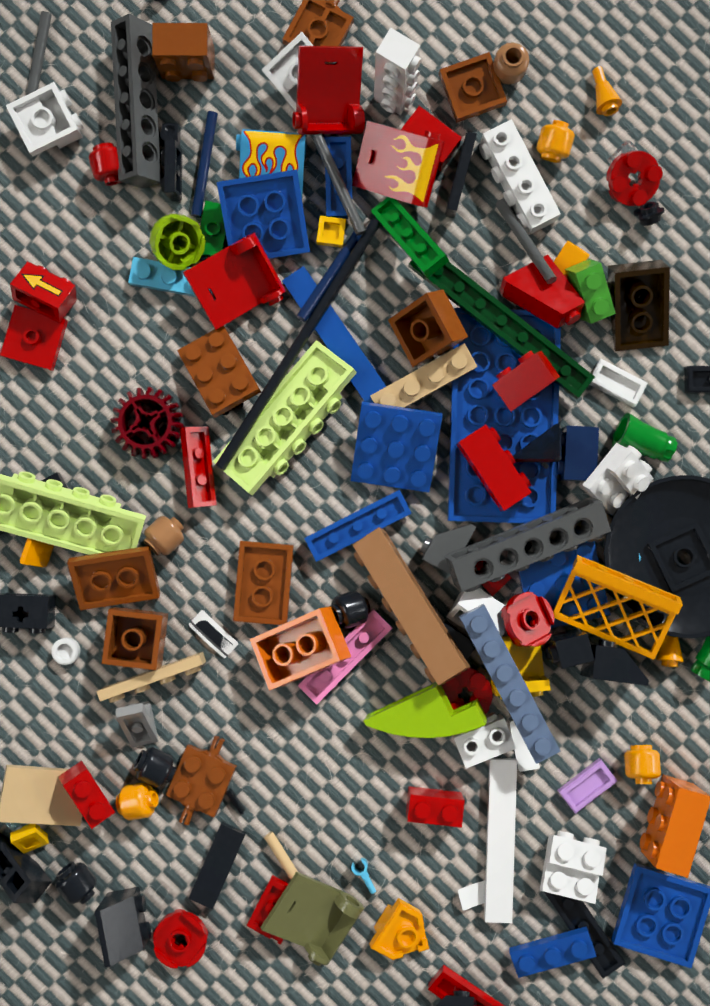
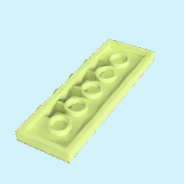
M316 340L283 378L230 463L223 471L252 496L269 476L274 478L276 475L284 474L289 467L288 461L294 454H301L306 448L305 441L311 434L319 433L324 426L323 420L329 413H336L340 408V400L342 399L340 392L356 375L357 372L354 368ZM225 447V448L220 452V454L214 459L213 462H214L215 464L217 463V461H218L219 458L221 457V455H222V453L224 452V450L226 449V447Z
M30 472L14 473L12 477L0 474V531L87 555L137 548L146 515L120 508L121 504L117 503L116 498L113 496L101 495L99 498L89 495V490L82 487H75L71 490L62 487L63 484L54 479H48L46 482L36 480V476Z

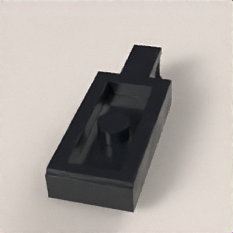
M178 123L162 124L160 137L165 142V150L161 151V161L164 166V176L161 177V189L172 202L181 201V127Z

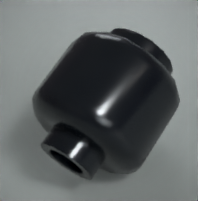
M350 591L336 596L329 606L333 609L339 627L345 630L365 623L370 611L368 599L362 597L357 591Z
M150 747L146 751L142 750L139 753L133 770L136 771V778L139 781L158 788L165 781L169 783L172 780L176 767L173 766V757L170 754L155 747Z
M72 861L57 873L55 888L68 904L78 902L84 904L95 894L93 889L97 879L84 863L79 862L75 864Z

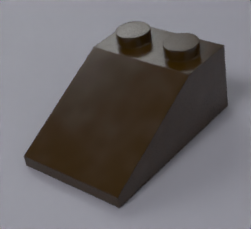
M662 260L609 265L608 288L616 313L611 315L615 352L669 346L670 267Z

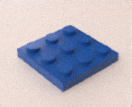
M297 169L217 182L228 246L255 232L268 258L310 252Z
M362 401L350 481L429 493L443 417L442 413Z
M586 541L579 544V547L573 551H561L554 554V557L548 561L534 562L529 565L528 569L518 572L522 593L533 592L538 597L542 596L548 601L552 610H554L576 556L579 555L599 563L595 542ZM575 576L572 583L575 594L590 589L587 580ZM605 589L597 591L596 594L601 605L608 603ZM570 590L566 597L572 596ZM593 594L578 598L583 611L597 607ZM574 600L564 603L560 610L561 613L568 616L579 613ZM609 608L603 609L606 616L611 615ZM598 611L585 617L586 620L600 618L602 615ZM529 615L527 617L529 621V626L531 627L530 621L532 620L531 615ZM554 618V625H551V628L568 624Z
M634 863L611 941L614 945L692 969L710 908V886Z

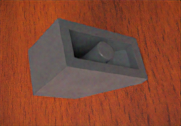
M468 524L435 534L431 539L426 538L419 551L423 553L421 559L450 574L444 556L465 548L476 526Z

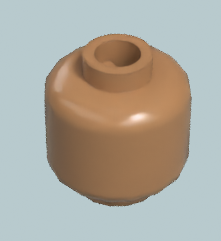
M511 42L501 46L496 52L493 62L494 71L499 77L500 82L511 85L521 81L529 65V54L525 47L518 43Z
M160 516L145 529L144 535L146 538L143 541L147 546H150V550L157 556L160 554L169 555L184 541V536L181 532L184 527L175 517L169 519L165 516Z

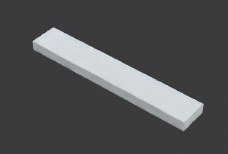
M516 758L489 759L484 920L489 923H512L517 785Z

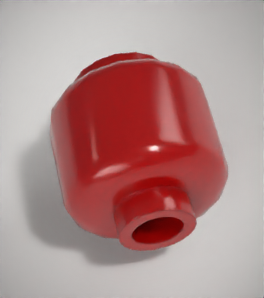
M101 143L94 146L93 151L89 154V162L94 179L99 182H105L106 186L119 184L117 147L113 143Z

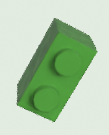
M588 259L565 269L568 281L585 302L581 311V320L592 324L616 314L601 262Z

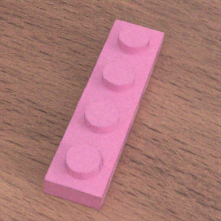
M372 609L368 613L367 621L354 627L344 637L351 658L306 676L298 684V687L317 705L376 646L392 627Z

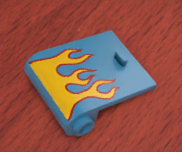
M242 129L241 134L236 136V151H240L239 178L297 169L302 197L307 135L291 132Z

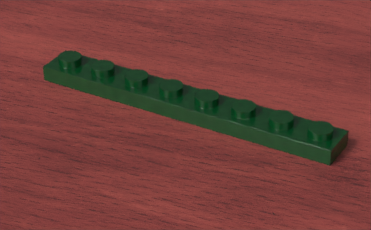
M412 260L408 264L410 269L437 290L444 289L448 299L519 355L523 356L531 350L535 354L542 350L560 376L554 382L575 399L582 395L595 378L594 375L452 263H446L428 279Z

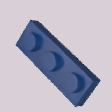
M351 136L324 137L352 199ZM325 167L326 216L349 219Z
M587 926L509 948L518 978L597 957Z

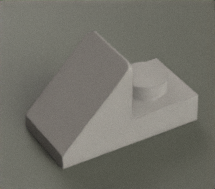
M149 701L130 704L116 709V719L132 747L158 742L153 711Z

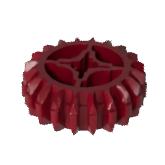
M139 387L136 389V397L132 392H127L129 401L120 398L118 402L123 405L122 409L113 408V412L119 414L118 418L113 417L110 419L112 423L118 424V427L111 429L112 433H121L115 439L116 443L125 442L122 450L127 452L132 448L131 456L137 457L141 451L142 459H148L149 451L153 458H158V449L163 454H168L167 444L173 448L176 447L175 442L171 440L173 436L181 439L180 434L175 432L176 428L184 427V424L176 422V420L183 418V414L181 412L174 413L180 407L179 404H170L173 397L168 394L163 398L164 391L158 389L154 395L152 387H147L145 394L142 388ZM154 402L160 404L163 409L148 413L141 404ZM134 411L136 420L129 426L130 429L128 430V419L131 412ZM144 416H146L150 420L152 419V421L150 422V428L152 431H150L146 427H143V425H145ZM167 416V429L164 435L161 437V434L159 432V425L165 420V417ZM147 433L154 443L147 445L138 444L132 437Z

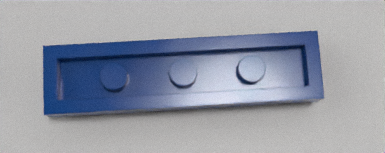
M398 490L304 539L317 562L359 541L378 527L384 528L412 513L401 491Z

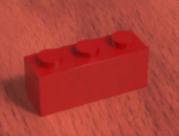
M485 424L456 445L499 510L505 511L532 493L528 488L531 486V483L523 472L519 474L514 467L516 461L510 451H504L498 443L501 441V438L493 427L488 428Z

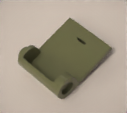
M296 871L262 924L261 929L264 932L305 947L309 954V960L315 965H328L364 910V907L352 895Z

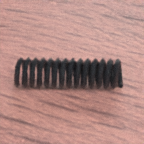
M230 788L226 794L234 807L237 808L236 810L242 815L244 814L242 812L246 809H244L245 807H243L239 799L236 798V794L233 793L234 791L231 790L232 788Z

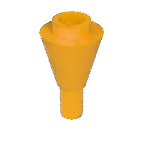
M598 66L592 70L596 83V112L599 115L611 116L619 110L622 100L606 80L603 68Z
M666 635L656 658L657 661H661V666L678 667V663L684 662L678 637Z

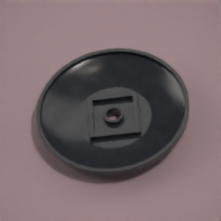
M693 475L662 478L651 482L645 491H636L615 513L609 525L611 532H608L605 537L604 566L681 597L683 606L679 614H676L666 635L678 638L710 636V479ZM681 549L688 551L691 556L690 562L686 565L679 563L677 560V553ZM631 599L622 603L624 609L629 614L642 610L639 602ZM644 604L645 609L650 608V606ZM660 610L648 614L653 626L664 623L668 615ZM645 615L634 618L642 625L650 628Z

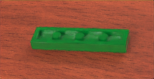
M387 197L371 210L373 216L381 223L383 228L427 279L449 262L446 254L396 199Z

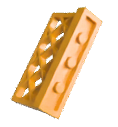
M577 555L553 613L554 618L605 640L616 642L617 645L655 660L666 634L683 604L679 596ZM575 576L587 580L590 589L575 594L572 587ZM606 588L612 590L616 600L601 605L596 592ZM570 590L572 596L566 597ZM593 594L597 607L583 611L578 598ZM631 599L638 601L642 610L627 615L622 603ZM575 601L579 613L568 616L560 612L564 603ZM618 604L623 617L608 622L603 609ZM644 604L650 606V608L645 609ZM657 610L668 614L664 623L655 626L652 625L648 616L649 613ZM600 611L605 624L596 627L589 625L585 616ZM645 615L650 628L634 633L629 620ZM626 622L631 634L621 638L615 636L611 627ZM652 633L655 639L652 649L649 650L641 647L637 637Z

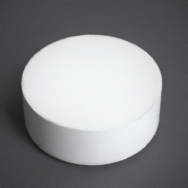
M62 638L54 643L51 654L58 664L69 665L79 658L80 646L73 638Z

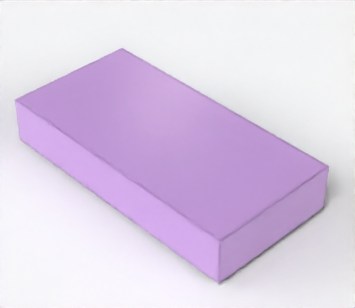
M598 758L557 791L576 814L615 784L617 780L603 761Z

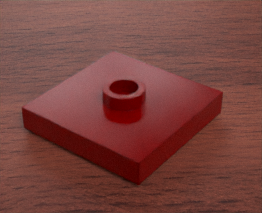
M15 305L0 356L54 371L68 320L63 319L61 323H58L32 309Z

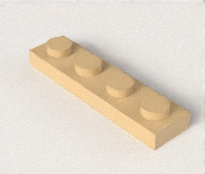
M464 343L370 395V397L377 404L406 408L471 372L478 366Z
M202 651L166 664L157 670H150L105 686L96 692L100 701L109 699V702L112 703L125 698V692L134 690L135 694L150 689V683L159 681L162 685L176 679L175 674L184 671L186 676L201 670L200 665H203L206 659Z

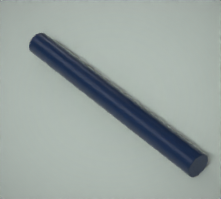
M214 111L207 112L191 216L201 218L218 117V113Z
M353 231L297 314L299 320L306 322L361 235L357 236L355 231Z

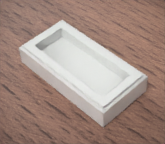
M603 359L598 360L592 372L595 378L590 383L591 386L633 408L636 407L648 384Z

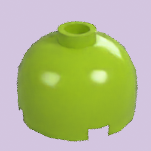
M169 214L161 217L154 224L150 231L149 244L152 253L161 264L172 270H185L187 266H190L192 263L196 264L200 260L205 249V236L202 234L200 226L196 221L185 215Z

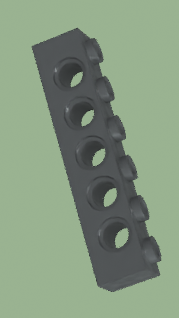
M127 14L111 22L116 138L119 162L118 178L120 182L143 189L161 183L155 61L152 56V24L132 14Z
M589 497L447 554L444 557L454 585L461 592H471L477 590L480 584L503 579L507 573L526 570L534 562L548 561L554 557V554L561 551H573L581 543L597 541L603 537V534L611 532L602 501ZM580 521V528L574 532L575 524ZM553 531H556L557 535L553 541H549L550 534ZM532 540V547L525 551L526 543ZM507 550V558L504 561H500L501 553ZM483 561V567L479 571H474L476 563Z

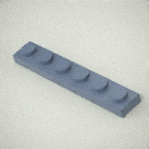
M481 604L460 615L459 617L535 763L538 764L561 752L486 606Z

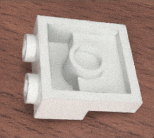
M303 32L294 38L262 69L263 73L295 112L297 105L299 46H313Z
M55 82L6 105L32 157L56 145L60 149L83 138L80 130L84 126L77 113L71 114L68 106L72 105V102L65 89L60 91Z
M616 443L583 483L584 488L591 496L602 501L605 511L612 516L629 495H634L636 491H645L654 479L650 474L652 467L639 459L642 454L630 445L626 448Z
M558 831L557 835H549L540 891L595 904L599 876H603L607 848L599 846L600 841L584 837L583 842L573 840L574 834Z

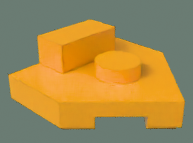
M400 898L396 900L393 906L388 904L374 926L376 933L369 943L371 949L391 960L402 958L404 954L417 950L418 952L428 950L429 945L421 911Z

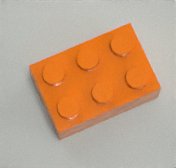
M332 607L316 609L250 639L269 691L288 685L351 658Z
M663 774L661 781H658L655 787L656 800L654 807H650L648 811L647 821L649 824L646 833H643L640 838V848L643 855L655 868L688 878L710 804V795L694 783Z

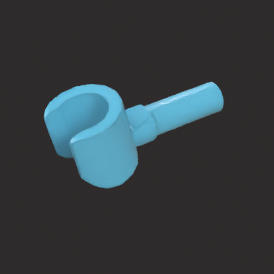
M361 858L365 868L357 870L355 864L352 863V872L357 876H361L370 894H374L376 889L367 872L368 862L365 858Z

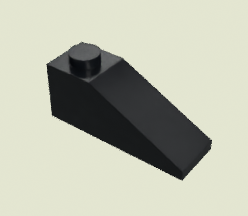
M0 832L1 887L13 903H36L51 884V879L34 859L26 853L23 854L11 843V840Z

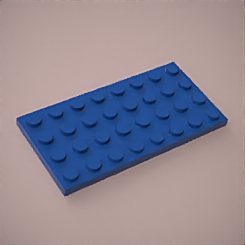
M454 308L468 338L454 346L453 349L465 343L478 367L454 380L451 384L447 521L527 523L556 511L557 462H547L549 465L547 469L538 462H516L514 467L519 474L523 472L531 483V486L528 488L532 493L505 511H500L456 444L486 424L488 428L493 427L499 434L501 441L498 443L504 451L509 450L512 455H515L558 423L559 385L552 382L519 407L510 411L492 384L498 381L496 375L509 366L512 370L519 366L518 359L522 356L464 310ZM510 309L560 349L561 327L557 329L526 310Z

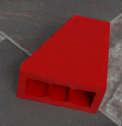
M549 255L543 258L557 277L556 281L552 284H547L533 262L503 277L499 292L502 297L558 329L565 324L571 325L581 317V311L585 304L584 300Z

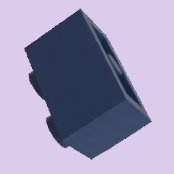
M565 426L562 428V458L557 462L559 481L585 482L596 469L598 463L599 427Z

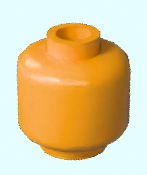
M553 120L552 124L542 127L536 146L537 152L541 154V159L553 163H561V159L569 157L575 134L572 130L568 129L569 124L567 122Z
M630 745V750L624 753L626 776L635 779V784H652V779L658 778L661 775L659 752L653 750L652 745Z
M144 782L126 785L116 797V809L128 821L149 818L158 805L159 797L152 786Z

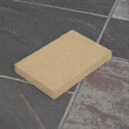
M6 764L0 795V822L81 826L82 814L58 778L59 775L68 769Z

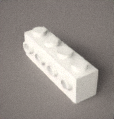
M392 28L389 29L376 51L374 100L379 102L381 107L387 112H395L401 115L405 107L409 109L416 98L414 92L418 86L416 80L420 73L417 69L422 59L419 57L420 45Z
M512 119L483 133L479 145L480 153L484 160H489L496 183H501L505 191L503 192L505 201L509 207L513 206L517 214L516 217L527 234L531 235L556 222L561 213Z

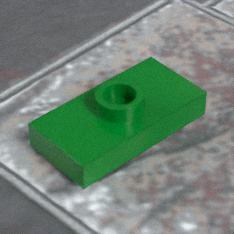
M205 201L200 224L202 234L205 236V249L202 256L210 257L224 249L226 232L220 203Z

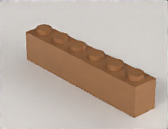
M378 527L354 543L353 547L356 550L354 557L362 567L366 566L370 573L367 577L371 585L375 589H380L384 596L381 600L385 608L389 612L393 611L398 621L395 623L399 631L404 636L407 634L412 642L410 648L416 658H422L427 666L424 671L432 683L436 682L438 685H443L469 669L470 665L386 530Z

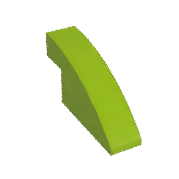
M435 682L369 713L363 721L368 727L393 735L413 738H436L466 733L485 726L487 716L478 699L453 710L442 686Z

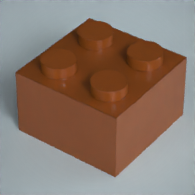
M152 23V56L162 79L170 82H178L181 79L205 82L207 79H214L215 48L208 23Z
M444 289L424 294L388 319L412 367L431 362L468 338Z
M121 607L108 609L102 664L157 670L162 667L169 613Z

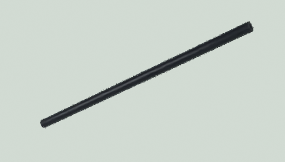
M372 218L366 228V232L361 235L215 464L220 469L225 470L381 226L378 220Z

